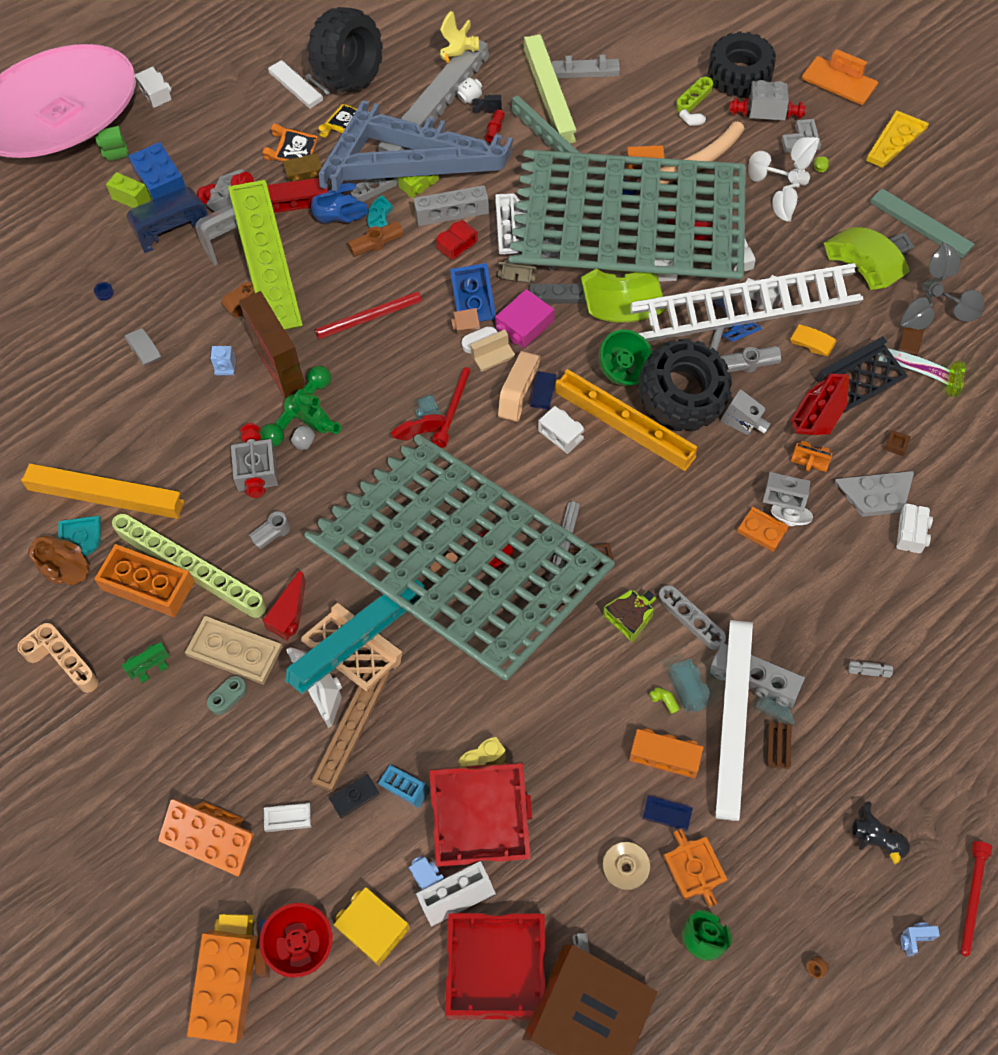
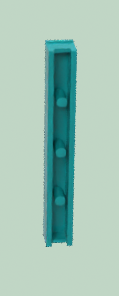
M418 580L414 581L415 583H417L425 589V586ZM409 588L400 595L413 605L421 598ZM383 594L289 666L286 670L285 681L301 694L305 693L407 611Z

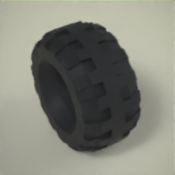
M348 7L331 8L324 12L321 17L317 18L314 22V28L310 31V40L307 46L309 65L312 66V72L315 77L326 87L343 92H356L368 86L373 81L372 78L379 71L378 68L383 57L381 33L379 28H376L375 21L369 15L364 14V11Z
M688 338L679 339L677 342L676 340H670L663 343L661 347L656 348L645 361L637 385L640 390L638 393L640 401L643 405L645 404V410L649 416H654L658 419L657 423L662 426H671V429L675 431H682L683 429L696 431L703 426L707 427L713 423L726 407L732 393L730 391L732 377L727 372L729 368L726 361L718 356L719 352L713 347L712 349L706 347L704 342L699 340L691 342V339ZM681 371L692 375L699 382L702 393L688 394L681 391L673 383L671 373Z

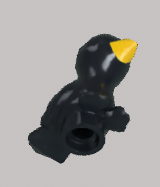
M870 801L865 802L858 811L861 820L855 819L852 825V836L859 839V850H864L867 845L879 846L890 855L894 864L899 863L900 859L906 857L910 851L909 841L903 834H900L897 830L893 831L892 828L889 829V833L886 832L884 826L871 813L872 803Z

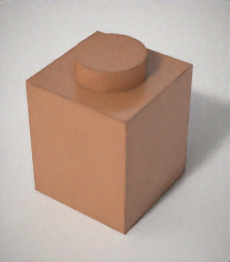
M477 308L454 312L455 318H452L451 321L453 330L457 329L458 335L480 330Z

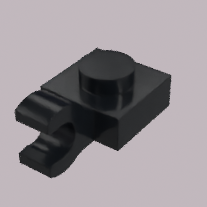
M484 95V99H472L473 113H479L483 109H485V113H494L497 110H502L501 95Z

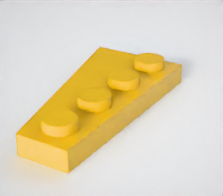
M896 110L867 156L866 161L883 168L928 128L929 123Z

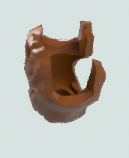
M40 536L33 540L32 545L29 547L28 555L46 579L53 583H66L67 585H76L78 582L87 580L86 577L90 565L81 553L82 549L75 543L52 536Z

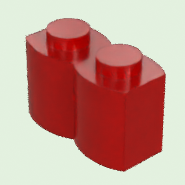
M464 220L455 222L449 230L441 232L437 236L436 248L448 258L454 260L478 241V231Z

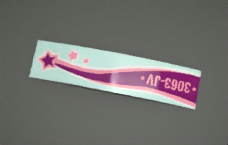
M888 349L901 367L917 371L949 386L952 385L955 372L923 358ZM881 353L878 361L887 363V358Z

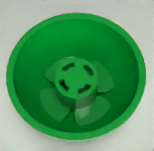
M627 329L616 330L610 333L600 346L598 355L599 365L603 374L613 383L621 386L637 385L641 369L653 350L647 340L637 332Z

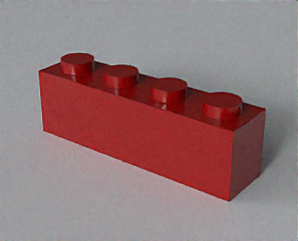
M319 178L267 185L274 213L311 208L313 197L329 191L328 186L327 188L320 187Z

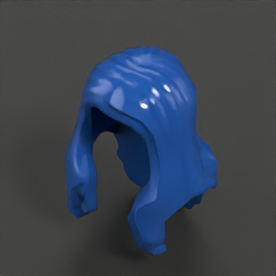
M348 182L342 184L338 191H333L331 188L327 193L313 197L311 211L314 218L323 224L330 222L351 223L353 220H358L368 214V205L363 201H357L355 196H344L342 192L356 189L357 186L355 183Z

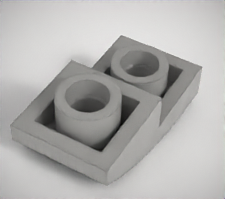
M142 328L124 336L143 367L161 359L157 348Z

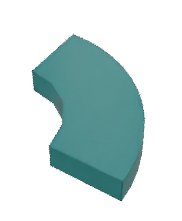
M383 195L379 196L369 208L367 218L369 228L373 226L381 228L388 225L386 218L393 210V205Z

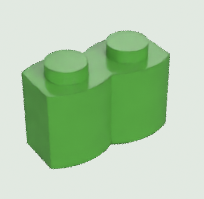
M119 126L103 129L98 132L96 141L98 147L101 148L103 158L107 157L108 162L128 158V148Z

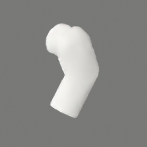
M686 109L682 110L679 114L689 126L702 125L706 121L704 115L690 114Z

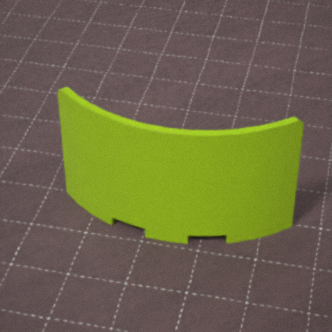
M851 227L824 242L828 259L839 260L848 264L855 263L859 268L858 271L866 279L870 290L886 288L910 271L904 256L897 246L887 237L874 230Z
M596 268L581 277L589 313L604 321L625 323L648 319L649 311L631 314V303L663 297L656 273L634 272L625 274L623 278H616L614 274L604 273ZM666 308L657 309L656 315L664 313Z

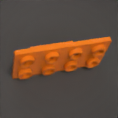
M835 49L831 61L817 56L802 75V80L860 105H864L878 85V81L864 76L866 61L838 49Z
M174 798L170 801L158 840L181 852L235 876H239L242 873L254 833L241 828L244 818L205 801L191 806Z

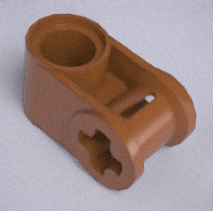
M244 282L223 297L221 303L233 317H239L243 314L239 300L254 294L252 283Z

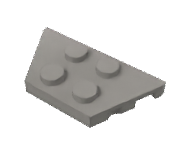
M910 471L836 479L834 485L836 488L840 487L846 494L845 498L850 504L855 506L857 512L862 517L901 513L908 498L914 473Z

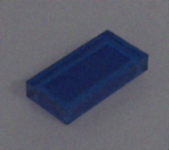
M537 371L530 407L550 410L557 374Z
M648 795L642 819L688 831L693 807Z

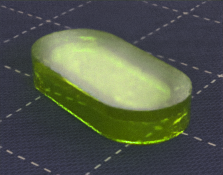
M957 360L950 369L947 393L950 396L957 397L962 391L966 369L965 362Z

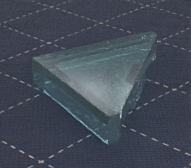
M778 682L772 683L774 688L781 689ZM769 696L767 698L760 697L755 707L756 710L782 723L794 726L795 720L789 706L782 707L775 702L776 699Z

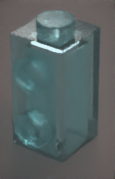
M691 658L671 665L669 676L685 711L693 710V712H698L704 709L705 705H707L710 691L707 685L703 684L700 679L701 673L698 666L693 664Z

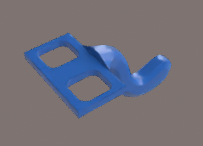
M723 298L714 299L715 305L723 308L727 318ZM754 322L730 327L731 331L722 334V336L733 342L762 330V327ZM751 326L756 327L751 330H746V328H749ZM732 334H739L735 337H729Z

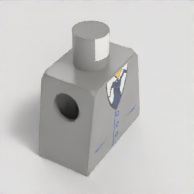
M741 389L720 420L746 435H749L753 428L765 433L771 424L761 418L766 410L765 407Z

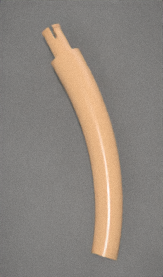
M733 122L713 143L683 160L713 162L740 137L744 131L743 124ZM664 166L660 168V171L678 172V167ZM638 178L637 182L641 183V178ZM660 178V184H669L677 181L676 179Z

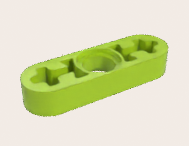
M701 77L678 98L676 110L679 113L684 109L691 112L711 93L713 80L709 77ZM691 94H698L699 96L692 97Z

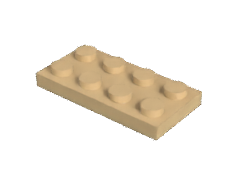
M204 616L185 654L193 659L264 685L283 647L282 644Z

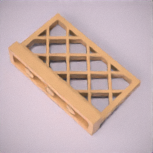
M337 603L332 607L330 614L302 636L301 641L313 649L320 642L312 641L311 637L323 635L324 640L326 635H331L336 631L326 630V625L330 621L335 623L339 629L355 615ZM380 634L363 646L370 650V654H358L357 651L355 655H351L346 659L355 660L356 667L347 668L343 663L336 667L365 691H368L390 669L397 668L401 663L402 651ZM358 660H371V667H359ZM374 660H383L387 664L384 667H374ZM359 673H372V678L366 683L359 677Z

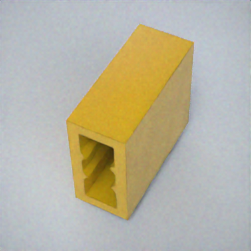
M365 887L362 891L358 890L351 898L352 903L346 910L342 909L335 917L336 922L333 925L377 966H380L410 930V926Z

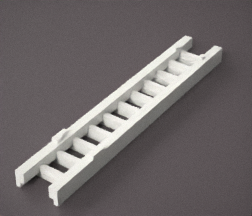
M853 263L632 302L630 310L631 314L649 311L648 317L653 331L638 333L648 342L855 305L863 300V296L860 294L847 296L843 276L855 273L854 268L856 265ZM833 278L838 298L829 299L825 280ZM806 283H816L819 301L810 303ZM797 285L801 301L800 305L792 306L787 286ZM779 288L783 308L772 309L768 290ZM760 291L764 311L753 313L749 293ZM742 295L746 314L734 315L730 296ZM723 298L727 318L716 319L712 300ZM705 301L709 321L697 323L693 303ZM686 304L690 324L678 326L674 306ZM668 308L671 328L659 329L656 315L657 309Z

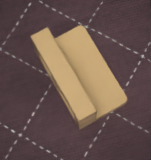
M505 330L470 344L471 356L481 372L515 358V354L508 344V334Z

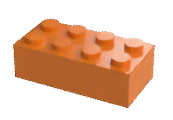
M117 544L113 546L94 578L101 590L174 618L195 583L189 571Z
M216 930L202 933L187 1037L237 1043L243 1038L258 936Z

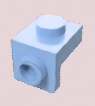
M929 923L914 924V927H908L903 931L901 946L903 950H906L907 957L918 953L916 941H933L940 936L938 926H929Z

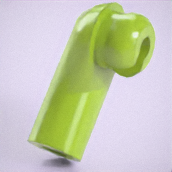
M660 687L650 692L651 700L653 702L663 701L670 714L680 710L671 692Z

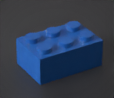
M161 142L128 156L133 171L140 182L146 185L151 200L186 187L181 173Z

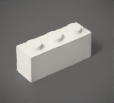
M481 861L416 893L431 927L447 919L448 913H459L496 894Z

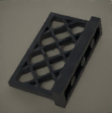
M883 336L820 370L815 380L820 383L827 379L826 377L830 373L846 374L848 371L857 373L856 380L849 379V384L855 385L854 393L848 391V396L853 397L852 403L847 405L843 413L908 377L885 346L887 341ZM883 353L887 358V363L877 361V356ZM862 364H872L871 372L862 370ZM876 366L886 368L885 375L875 373ZM889 369L895 370L900 377H889ZM860 374L870 376L869 384L859 382ZM874 378L884 380L883 386L873 385ZM858 386L867 388V395L857 394Z

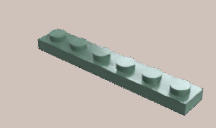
M518 95L512 98L513 114L518 116L526 126H529L537 136L541 137L547 146H550L557 152L580 153ZM564 159L570 165V160Z

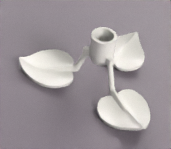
M801 138L795 142L791 158L795 161L794 166L797 169L790 171V173L768 167L771 162V156L765 151H758L749 159L748 175L751 180L756 182L762 181L766 177L767 170L787 175L790 182L793 183L783 187V191L776 192L772 202L775 214L785 221L791 222L792 214L797 204L798 196L793 188L799 187V185L805 186L810 180V174L805 171V168L810 165L815 155L819 138Z

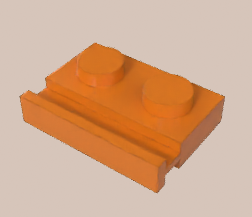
M752 507L738 528L737 533L774 552L789 526Z

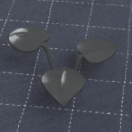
M942 242L930 259L929 272L936 278L928 279L924 282L922 289L927 298L919 297L910 303L901 318V326L917 330L928 327L935 315L934 310L931 308L933 306L931 296L938 297L943 295L957 302L953 309V314L961 321H974L982 316L984 312V298L980 292L967 290L961 295L960 300L944 292V287L940 281L945 280L946 276H955L961 264L959 254L949 244Z

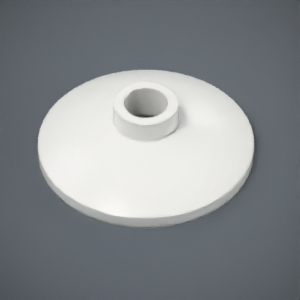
M773 505L771 509L772 514L788 526L806 525L811 523L813 519L812 513L806 508L804 511Z

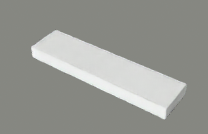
M282 60L268 68L269 73L309 109L323 101V96Z

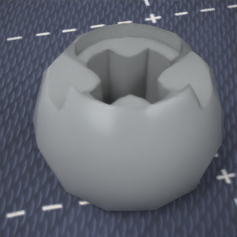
M299 426L291 438L292 445L302 451L308 449L315 438L314 431L308 426Z

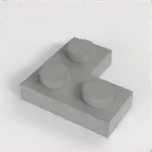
M814 119L796 120L797 134L782 136L785 153H791L795 142L801 138H819ZM820 139L817 150H820L821 147Z

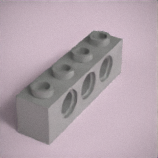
M485 185L414 198L418 226L489 214Z
M721 643L710 673L719 680H726L728 645ZM751 655L748 690L753 691L761 698L772 699L782 707L793 708L805 677ZM751 675H759L761 679L755 680L751 677ZM778 683L781 685L782 688L776 689L772 686V684Z

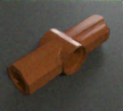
M395 221L381 228L377 226L370 227L365 235L348 241L347 244L351 254L355 257L369 250L379 251L383 249L385 243L404 236L400 223Z

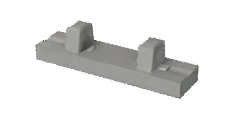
M599 55L598 60H572V56H565V61H551L557 78L620 76L619 59H606V55Z

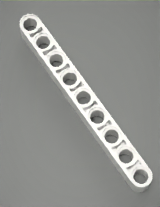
M730 620L716 819L739 821L753 628V622Z

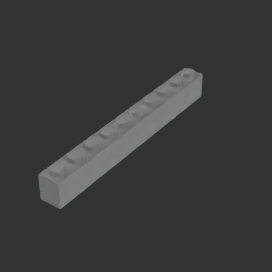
M479 40V51L465 50L462 55L454 56L401 119L417 123L422 129L428 117L436 120L441 116L445 108L452 103L457 95V87L467 78H471L475 72H478L480 66L488 60V44ZM384 141L378 145L379 152L411 150V148Z

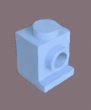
M212 346L211 362L215 370L214 374L234 375L236 358L232 346Z
M423 855L416 858L411 863L412 866L409 867L421 890L444 880L442 874L437 877V874L440 872L434 862L431 861L429 863Z

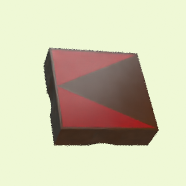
M261 291L239 300L254 348L283 397L286 399L288 396L296 394L299 389L305 387V381L293 342Z

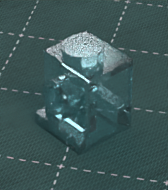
M432 394L417 400L418 408H416L415 414L418 420L423 419L422 416L440 415V409Z

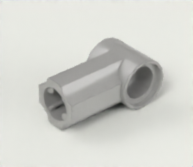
M277 511L269 516L266 523L249 534V537L257 548L261 550L278 536L287 535L290 531V524L285 514ZM283 522L282 525L276 526L277 523Z

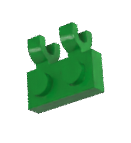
M159 642L149 646L146 651L138 656L129 658L122 667L131 680L138 677L143 684L150 679L146 674L147 670L156 665L161 672L169 668L165 659L170 656L162 643Z

